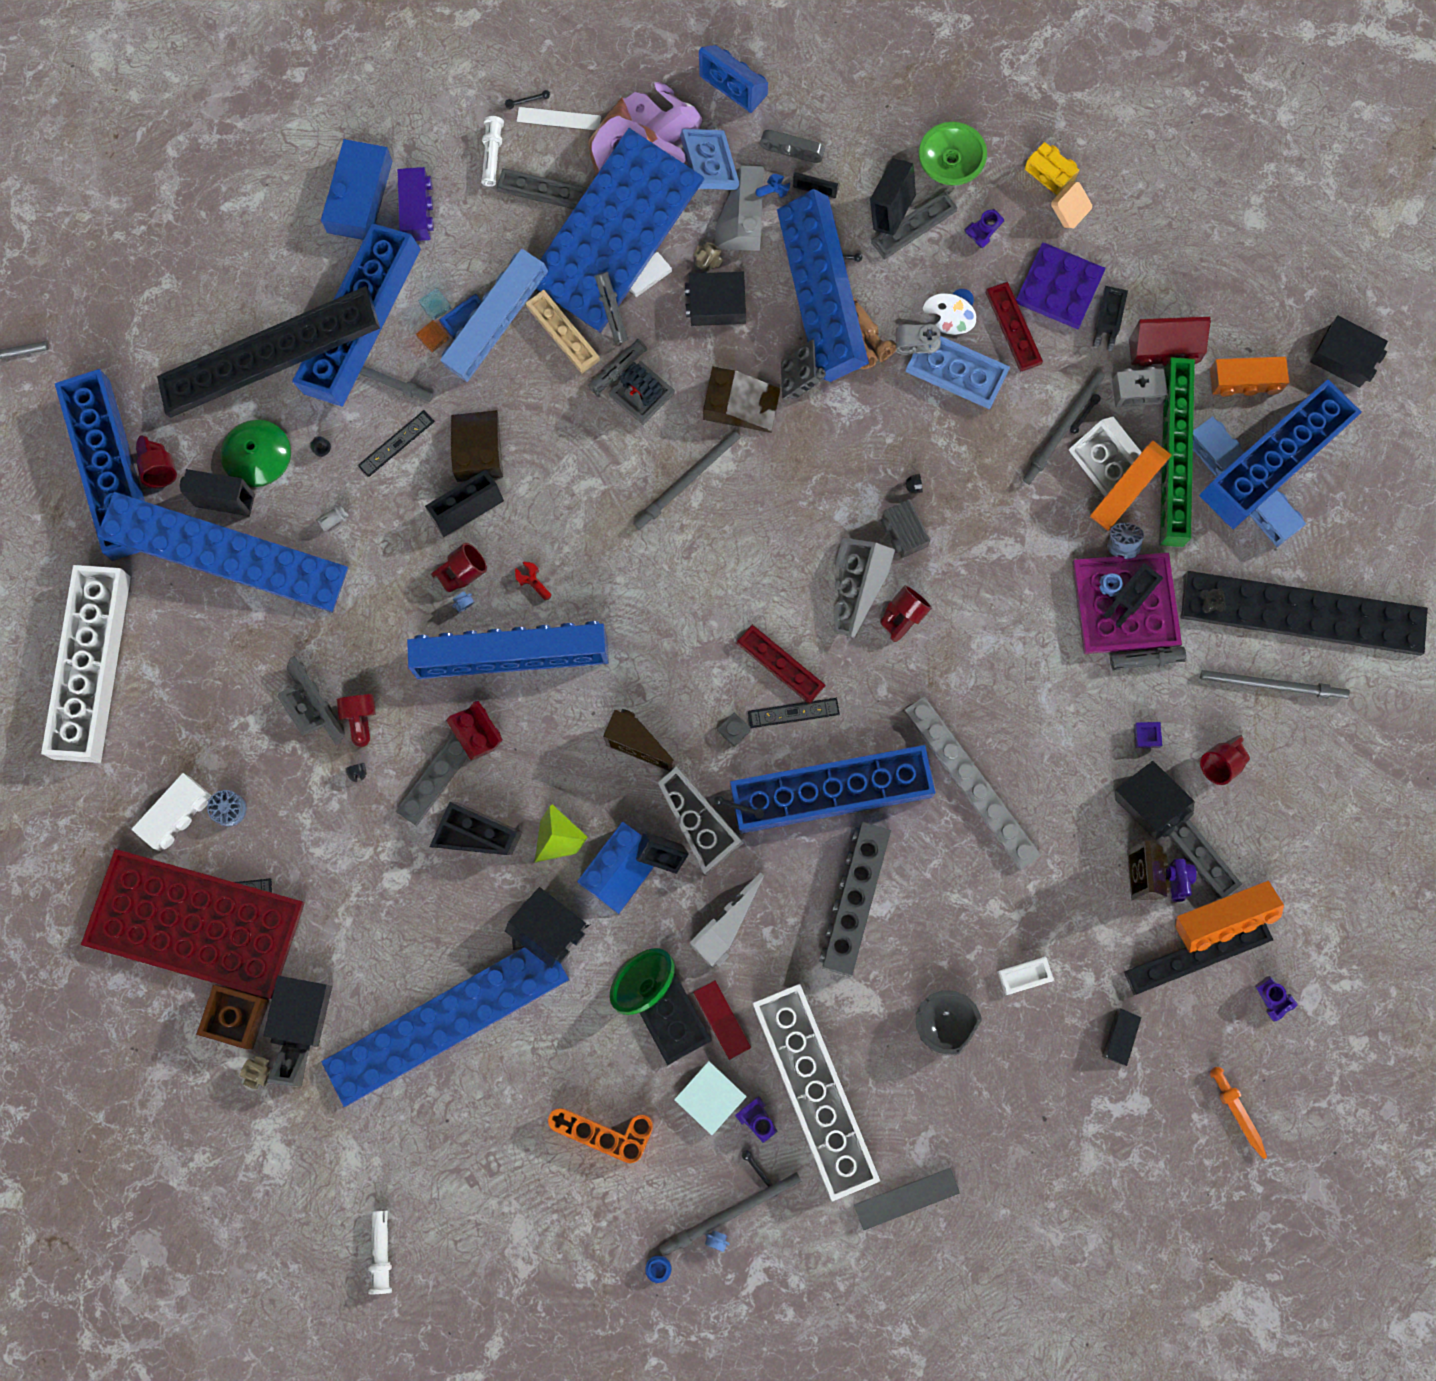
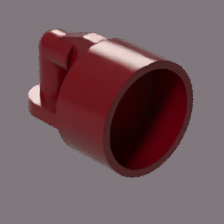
M139 436L136 442L137 468L142 484L149 488H163L172 484L177 478L172 455L165 450L163 444L149 441L147 436Z
M463 543L448 555V561L432 572L431 576L433 579L438 578L447 592H453L456 589L468 586L487 571V565L481 553L473 545ZM450 568L456 575L453 579L446 572Z
M904 585L888 604L880 623L891 634L890 639L893 642H897L914 623L919 624L932 609V606L918 592ZM901 613L906 618L897 626L893 621Z
M355 695L336 699L339 720L349 719L353 744L357 747H365L370 742L368 717L376 715L374 695Z
M1242 735L1236 736L1226 743H1218L1202 755L1200 767L1208 780L1217 785H1226L1242 773L1250 760V756L1242 744L1245 740Z

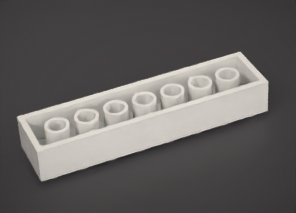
M73 565L41 752L42 755L53 760L101 763L131 576L121 568Z
M798 984L752 1004L830 1200L833 1202L880 1182L801 985Z

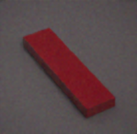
M1008 281L987 288L985 293L1020 372L1042 365L1041 355Z
M753 624L737 640L736 644L808 704H811L825 688L826 685Z

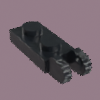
M1105 285L1095 327L1096 334L1093 347H1099L1102 341V333L1105 332L1110 334L1107 350L1113 351L1116 337L1121 327L1128 290Z
M1144 563L1115 597L1114 603L1103 616L1108 619V617L1113 615L1118 605L1121 606L1126 612L1116 621L1115 625L1120 628L1128 617L1137 611L1163 577Z

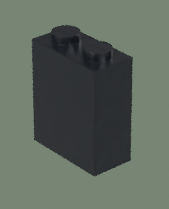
M895 158L891 159L870 198L873 230L893 236L896 234L916 196L913 163Z
M744 271L689 273V282H685V297L690 296V303L685 304L686 318H691V326L746 324Z
M1337 315L1329 325L1310 363L1360 388L1366 381L1371 382L1377 372V369L1374 367L1377 363L1380 364L1387 354V351L1384 349L1388 341Z
M186 469L185 475L180 480V492L194 507L250 517L255 494L242 478Z
M1151 761L1115 789V800L1155 841L1162 836L1164 838L1169 836L1177 824L1181 821L1183 823L1188 821L1194 814L1195 801L1154 761Z
M539 887L508 921L505 932L550 968H553L557 962L562 964L570 954L568 949L573 944L577 946L585 936L583 930L586 922Z
M277 975L263 1037L271 1038L270 1043L284 1046L286 1041L295 1042V1048L310 1050L311 1046H319L333 986Z

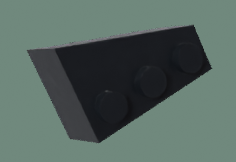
M449 802L429 847L513 855L522 831L458 802Z

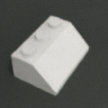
M1114 417L1102 419L1069 449L1070 453L1105 497L1142 453Z

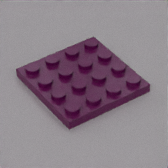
M1169 553L1136 555V557L1131 559H1124V556L1073 560L1072 565L1084 654L1148 650L1160 647L1175 648L1182 645ZM1145 563L1161 575L1163 579L1137 611L1130 615L1123 625L1118 628L1115 625L1116 621L1120 616L1124 615L1126 610L1118 605L1111 617L1107 619L1103 616L1114 603L1113 600L1116 596L1111 597L1101 592L1099 588L1101 585L1100 579L1102 576L1110 573L1117 574L1121 577L1124 588Z

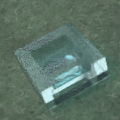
M438 288L418 300L432 321L452 309Z

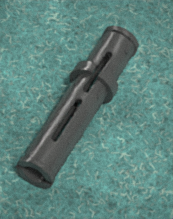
M607 271L594 275L600 293L598 298L603 303L614 343L619 344L629 339L615 298L617 293L613 291Z
M637 339L608 367L605 366L601 369L602 373L588 384L589 389L598 396L610 383H615L618 380L617 377L647 351L646 345L640 339Z
M1184 646L1171 649L1160 647L1147 652L1111 655L1110 664L1113 671L1150 665L1162 667L1169 663L1186 662V650Z

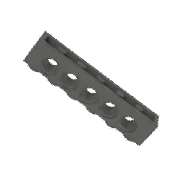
M862 822L860 828L855 827L852 841L856 842L854 852H848L845 865L849 866L847 876L842 875L839 889L843 890L841 899L836 898L832 913L836 914L834 924L829 923L825 936L830 938L828 947L822 948L819 962L823 963L822 969L849 977L853 975L888 845L890 829ZM870 845L874 850V854L870 857L864 856L860 850L861 846ZM858 868L864 869L867 872V879L864 881L857 880L854 876V871ZM849 893H858L861 897V902L858 905L849 903L847 899ZM850 916L854 920V927L852 929H845L841 925L842 917ZM843 940L847 943L848 950L846 953L840 954L835 950L834 944L836 941Z

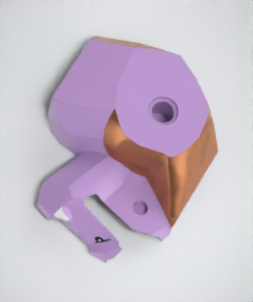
M660 81L654 83L656 90L673 104V108L667 112L662 111L646 94L634 92L627 98L621 97L589 139V153L595 176H597L628 128H631L682 163L686 161L688 166L684 152L678 147L682 144L680 133L682 129H700L703 121L701 115L694 106L682 102L675 97L674 91Z

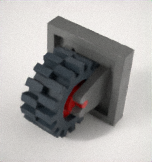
M642 361L638 364L635 362L631 363L619 376L620 382L609 392V396L642 425L675 394V390Z

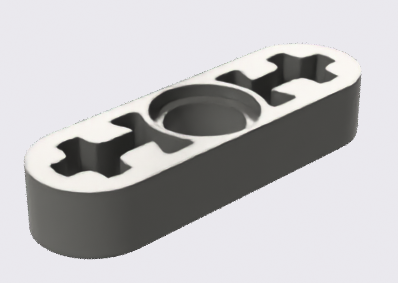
M774 130L763 131L760 140L761 147L768 151L813 163L821 162L825 152V147L818 142Z

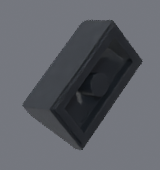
M794 172L793 176L794 188L805 191L815 189L831 198H836L840 183Z
M644 832L636 860L677 874L689 853L680 843Z
M1121 1008L1116 1009L1102 1058L1125 1066L1128 1065L1142 1017Z

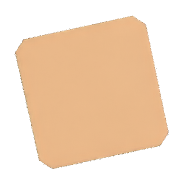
M1069 182L1051 203L1064 228H1075L1092 209V204L1080 182Z

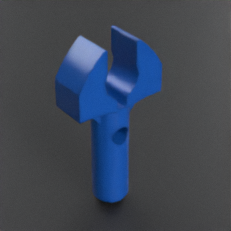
M773 174L770 175L767 181L768 185L757 188L755 193L758 197H762L776 192L782 198L788 193L790 183L782 185L784 176Z

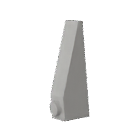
M741 166L737 175L740 184L737 190L730 191L716 225L715 245L720 249L760 251L762 197H758L755 191L763 186L764 167Z
M842 537L836 559V568L839 569V581L836 582V590H839V600L835 604L834 633L855 637L889 573L895 549L875 542Z
M761 872L737 895V899L734 902H730L722 910L717 920L713 918L690 942V946L711 967L715 964L720 967L728 959L729 955L727 952L730 950L764 879V875Z

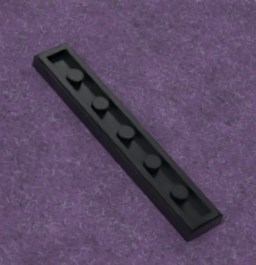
M1264 923L1249 933L1242 932L1235 935L1229 941L1216 942L1206 950H1196L1190 953L1187 947L1126 970L1124 974L1133 995H1137L1271 942L1273 938L1267 924Z

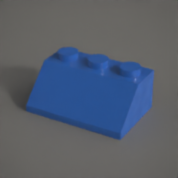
M717 45L705 46L699 49V76L752 113L768 95V82L761 74H756L749 69L746 63L739 62L732 57L729 51L722 50Z
M623 821L577 881L580 886L618 914H620L654 868V866L636 860L642 835Z

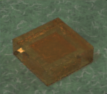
M434 320L416 333L417 338L431 353L449 340L448 335Z

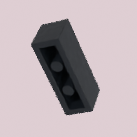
M485 469L425 505V508L439 532L445 537L499 505L504 499L498 485Z

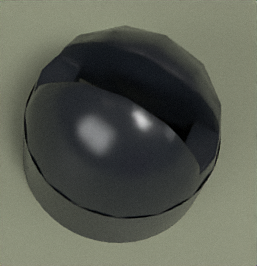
M316 436L310 442V448L314 454L323 457L330 452L331 444L326 438ZM319 443L323 445L321 449L317 446Z
M920 474L909 476L906 479V489L910 493L923 492Z
M365 763L345 768L348 778L353 782H357V775H359L361 781L366 777Z

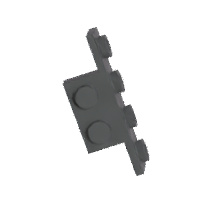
M295 656L291 657L287 670L297 685L279 692L278 699L302 736L324 726L335 745L340 744L345 735L342 723L335 719L331 706L320 696L319 688L314 681L311 682L304 664L299 662Z

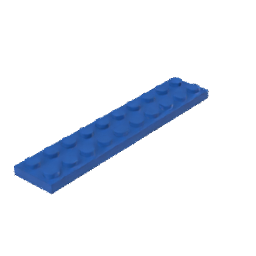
M117 492L113 493L97 534L99 539L332 613L348 572L347 566Z
M524 947L321 1062L343 1107H347L570 980L559 962L553 968H550Z

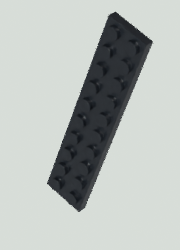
M366 286L158 375L157 379L165 414L172 418L380 329L369 289Z
M1187 571L1185 574L1181 619L1421 656L1425 654L1428 608Z

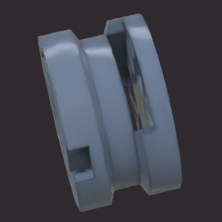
M1119 523L1111 528L1107 547L1112 555L1116 557L1121 555L1124 556V559H1131L1141 552L1144 533L1140 527L1131 523Z
M230 790L217 791L208 801V815L213 821L222 826H235L246 816V802L241 796Z

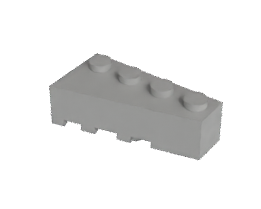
M677 766L658 782L704 875H708L744 843L743 840Z

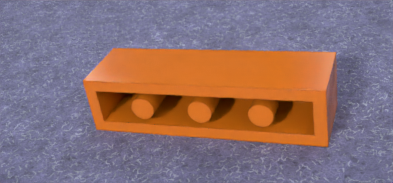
M1268 880L1177 916L1175 929L1190 953L1196 950L1203 951L1216 942L1229 941L1239 933H1249L1259 925L1264 923L1272 924L1278 921L1282 916L1284 904Z

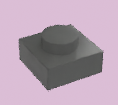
M735 712L717 729L734 747L752 730Z

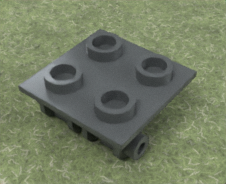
M813 339L781 362L782 400L788 397L797 399L801 394L813 388L815 384L824 380L826 372L824 369H818L815 366V343Z

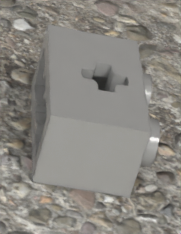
M1147 367L1138 371L1123 369L1116 373L1112 381L1116 407L1162 404L1168 395L1164 368Z

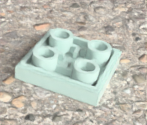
M708 1061L674 1100L705 1130L713 1135L747 1096Z

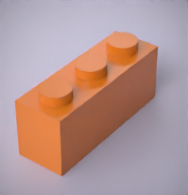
M1286 357L1216 359L1210 367L1212 395L1221 394L1223 397L1244 393L1246 396L1257 393L1275 395L1281 393L1289 384Z

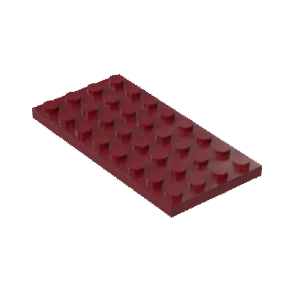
M115 849L81 945L272 999L277 975L281 976L305 902Z

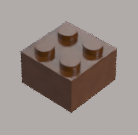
M213 985L196 1035L239 1048L253 1050L270 1000L227 987Z

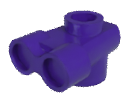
M995 209L986 210L980 220L976 223L971 222L964 231L983 249L990 242L989 238L1004 222V218ZM988 222L994 223L993 225H987Z
M1174 859L1169 864L1170 866L1166 868V878L1171 881L1172 902H1183L1186 900V897L1192 895L1191 884H1194L1196 881V868L1193 864H1186L1184 859Z
M1271 976L1265 977L1255 985L1268 1008L1266 1012L1273 1022L1283 1018L1287 1012L1293 1010L1298 1005L1292 995L1286 994L1285 988L1277 984Z
M758 1096L735 1116L741 1124L745 1123L764 1143L778 1131L764 1109L765 1103ZM761 1121L767 1123V1129L764 1132L759 1131L757 1128L758 1123Z

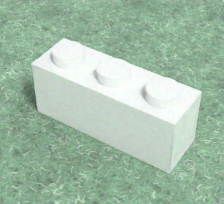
M182 773L131 830L153 849L161 852L163 849L171 846L175 840V835L180 830H184L189 826L194 814L207 806L208 799L212 795L191 777Z

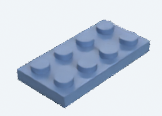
M940 336V348L935 353L913 354L905 372L988 409H991L1010 369V366Z

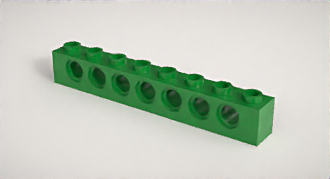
M1171 358L1164 369L1168 395L1163 401L1162 448L1172 456L1162 466L1160 545L1184 547L1191 539L1195 359Z

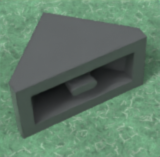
M286 1043L285 1046L283 1045L267 1082L286 1086H302L309 1050L295 1048V1044Z

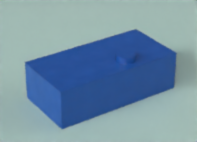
M343 139L321 217L322 224L328 234L364 240L371 224H376L393 162L388 147Z

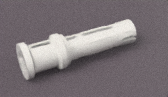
M497 116L484 118L486 130L482 142L485 145L481 183L488 187L496 185L498 149L502 145L501 128L504 127V121Z
M388 1211L371 1212L372 1263L368 1266V1271L371 1272V1289L368 1290V1294L392 1293V1288L389 1287V1270L392 1269V1265L388 1262Z

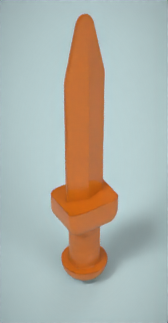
M1212 1068L1210 1077H1214L1222 1091L1219 1095L1220 1100L1223 1104H1228L1250 1145L1263 1159H1266L1267 1155L1262 1139L1239 1100V1097L1242 1095L1237 1088H1231L1223 1074L1225 1071L1223 1068Z

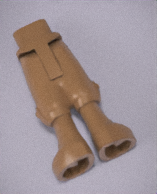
M853 298L869 364L861 367V369H868L875 366L877 358L880 362H883L893 355L896 351V343L893 340L883 342L878 337V326L873 323L866 311ZM864 338L870 342L874 351L867 347Z

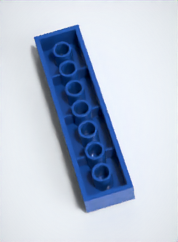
M812 189L777 209L807 342H810L812 339L814 340L815 366L818 369H824L826 372L824 380L832 382L869 364L830 200L828 196Z
M371 224L333 300L366 286L372 297L380 329L303 361L292 382L304 395L343 407L421 250L411 234Z
M101 369L54 383L97 534L114 492L145 501L111 382ZM98 538L102 553L111 561L140 552Z
M1327 379L1215 478L1201 492L1199 497L1234 530L1340 434L1362 411Z
M598 621L585 622V625L575 626L574 623H564L560 627L553 628L549 625L536 626V629L528 630L525 627H514L512 631L503 632L501 629H490L487 633L479 634L477 631H465L463 635L454 636L452 633H441L438 637L416 635L414 639H407L408 668L417 679L609 664L607 634L604 623L599 624Z
M925 745L730 781L733 803L755 810L761 808L764 811L763 818L757 819L754 814L734 808L739 834L929 799L936 793Z

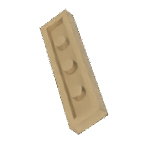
M545 290L526 302V307L581 374L600 361L598 354Z

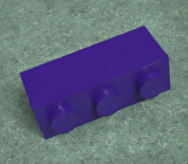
M425 167L397 169L399 231L411 234L415 241L431 240L430 231H434L433 217H430V210H433L432 196H429V190L433 189L432 178L427 176Z

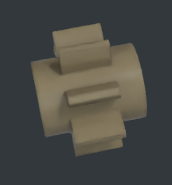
M706 242L702 246L698 245L693 254L696 256V265L705 271L719 268L723 261V258L720 257L721 249L710 242Z
M256 1056L254 1061L248 1059L240 1073V1077L245 1078L243 1085L252 1089H258L259 1085L265 1087L272 1068L267 1067L270 1061L260 1056Z

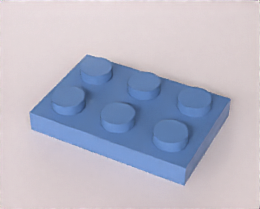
M682 129L680 137L688 166L704 177V181L698 189L737 190L740 183L725 131Z

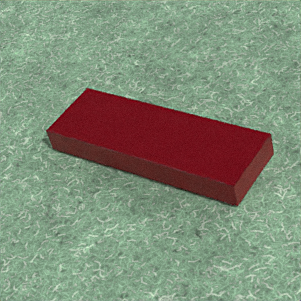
M716 980L694 991L693 993L728 1059L731 1060L751 1049Z

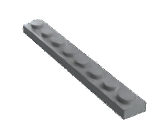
M925 696L905 709L904 713L1018 869L1022 870L1041 856L1039 851Z

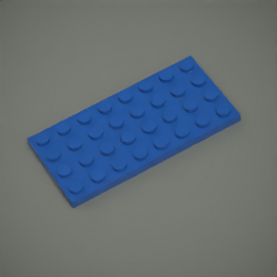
M628 128L540 259L545 264L548 273L536 290L539 292L545 290L555 303L601 333L608 323L603 303L598 298L600 293L594 275L608 271L613 291L617 293L615 298L619 307L704 181V177L631 128Z

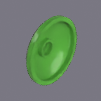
M945 122L934 126L924 135L919 147V161L925 173L933 180L945 185H962L974 180L982 172L987 159V147L982 136L974 128L959 122Z

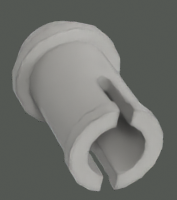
M342 504L334 505L333 510L318 518L317 521L326 532L340 521H346V517L349 514Z

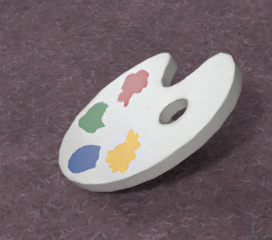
M948 293L935 294L924 303V313L940 315L941 319L935 324L940 332L952 335L962 334L970 331L976 323V313L973 307L965 299L957 295ZM940 303H945L947 307L945 309H940L938 305Z

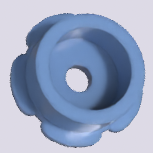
M1110 573L1102 576L1100 579L1101 585L1099 588L1105 595L1108 594L1114 597L1123 589L1122 579L1117 574Z
M462 592L454 597L453 601L455 603L452 605V608L455 607L459 613L475 603L471 597L472 594Z
M712 1230L711 1235H705L707 1236L705 1245L724 1252L726 1245H730L726 1241L727 1236Z

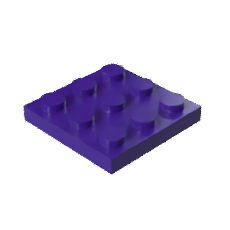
M1042 242L1017 296V304L1079 329L1106 268Z

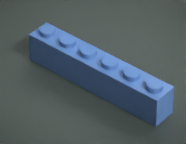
M521 249L519 253L512 256L506 271L499 274L495 286L492 290L485 293L481 305L478 309H474L471 312L465 327L458 330L454 342L451 346L446 347L442 353L440 361L443 365L466 382L469 381L548 273L545 264L524 249Z
M1213 416L1193 430V451L1216 477L1245 453L1241 449L1240 443L1236 439H1232L1226 432L1225 426ZM1278 490L1249 515L1276 547H1279L1306 525L1301 513L1294 510L1288 503L1286 496L1278 492Z

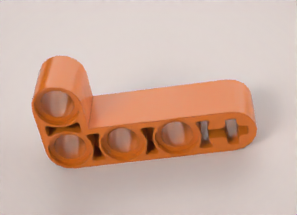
M1152 441L1089 517L1109 531L1172 455L1155 441Z
M564 1108L553 1110L548 1117V1125L553 1131L630 1164L637 1162L642 1157L654 1127L652 1119L644 1114L637 1115L631 1120L625 1134ZM563 1113L565 1114L564 1119L566 1121L573 1122V1117L577 1119L572 1126L571 1133L568 1132L571 1126L562 1124L560 1127L557 1126L558 1121L555 1120V1116H560ZM638 1119H645L648 1122L649 1128L645 1134H640L635 1130V1122ZM581 1123H587L591 1128V1133L587 1138H583L578 1134L577 1129ZM605 1133H610L615 1139L614 1145L611 1148H605L601 1144V1137ZM632 1143L638 1147L637 1157L628 1158L625 1155L624 1149L627 1144Z

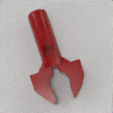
M523 562V565L529 570L530 577L522 575L515 568V577L521 586L530 584L545 601L551 598L552 594L536 578L539 568L534 563Z

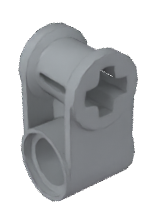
M903 324L896 328V352L899 354L935 353L940 348V330L933 324Z

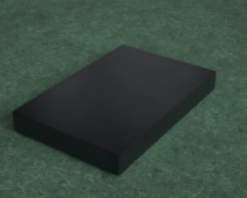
M676 973L665 995L654 1006L639 1013L667 1066L712 1041Z

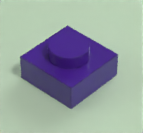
M1137 722L1134 724L1136 748H1160L1163 746L1161 722Z

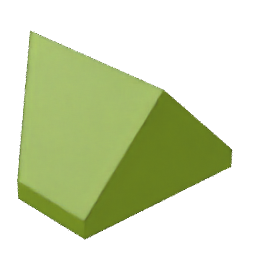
M553 804L549 806L540 820L534 863L576 854L588 838Z

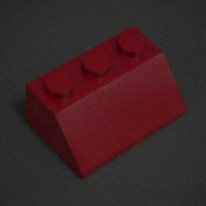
M1210 316L1139 319L1129 338L1131 365L1147 367L1152 364H1162L1166 366L1171 358L1195 359V364L1201 362L1207 353L1211 323Z

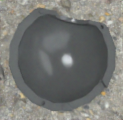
M941 990L930 994L921 1002L916 1013V1029L921 1041L931 1051L945 1056L959 1055L968 1045L982 1021L976 1004L966 995L956 991Z

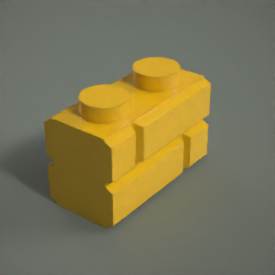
M1044 142L1028 158L1024 170L1055 195H1058L1069 182L1076 180L1080 169H1078L1077 164L1073 160L1063 157L1056 146H1050Z

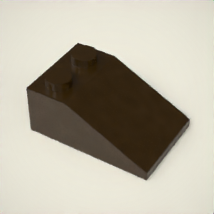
M712 366L703 407V420L772 433L781 388L735 370Z
M497 410L451 415L452 472L457 482L467 481L485 469L492 478L503 477Z
M622 709L621 712L614 710L603 735L606 746L671 772L675 768L674 759L638 718H635V714L626 709Z
M1144 841L1128 850L1131 901L1161 900L1166 898L1167 893L1170 892V882L1165 877L1168 858L1167 854L1163 853V847L1152 841Z

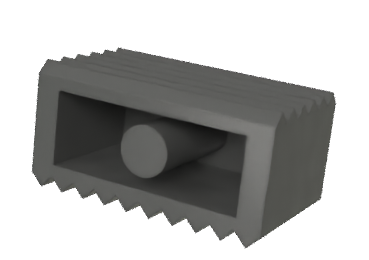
M910 499L884 510L883 519H881L882 527L886 533L890 532L893 538L891 540L893 549H895L896 553L899 552L902 558L929 546L930 539Z

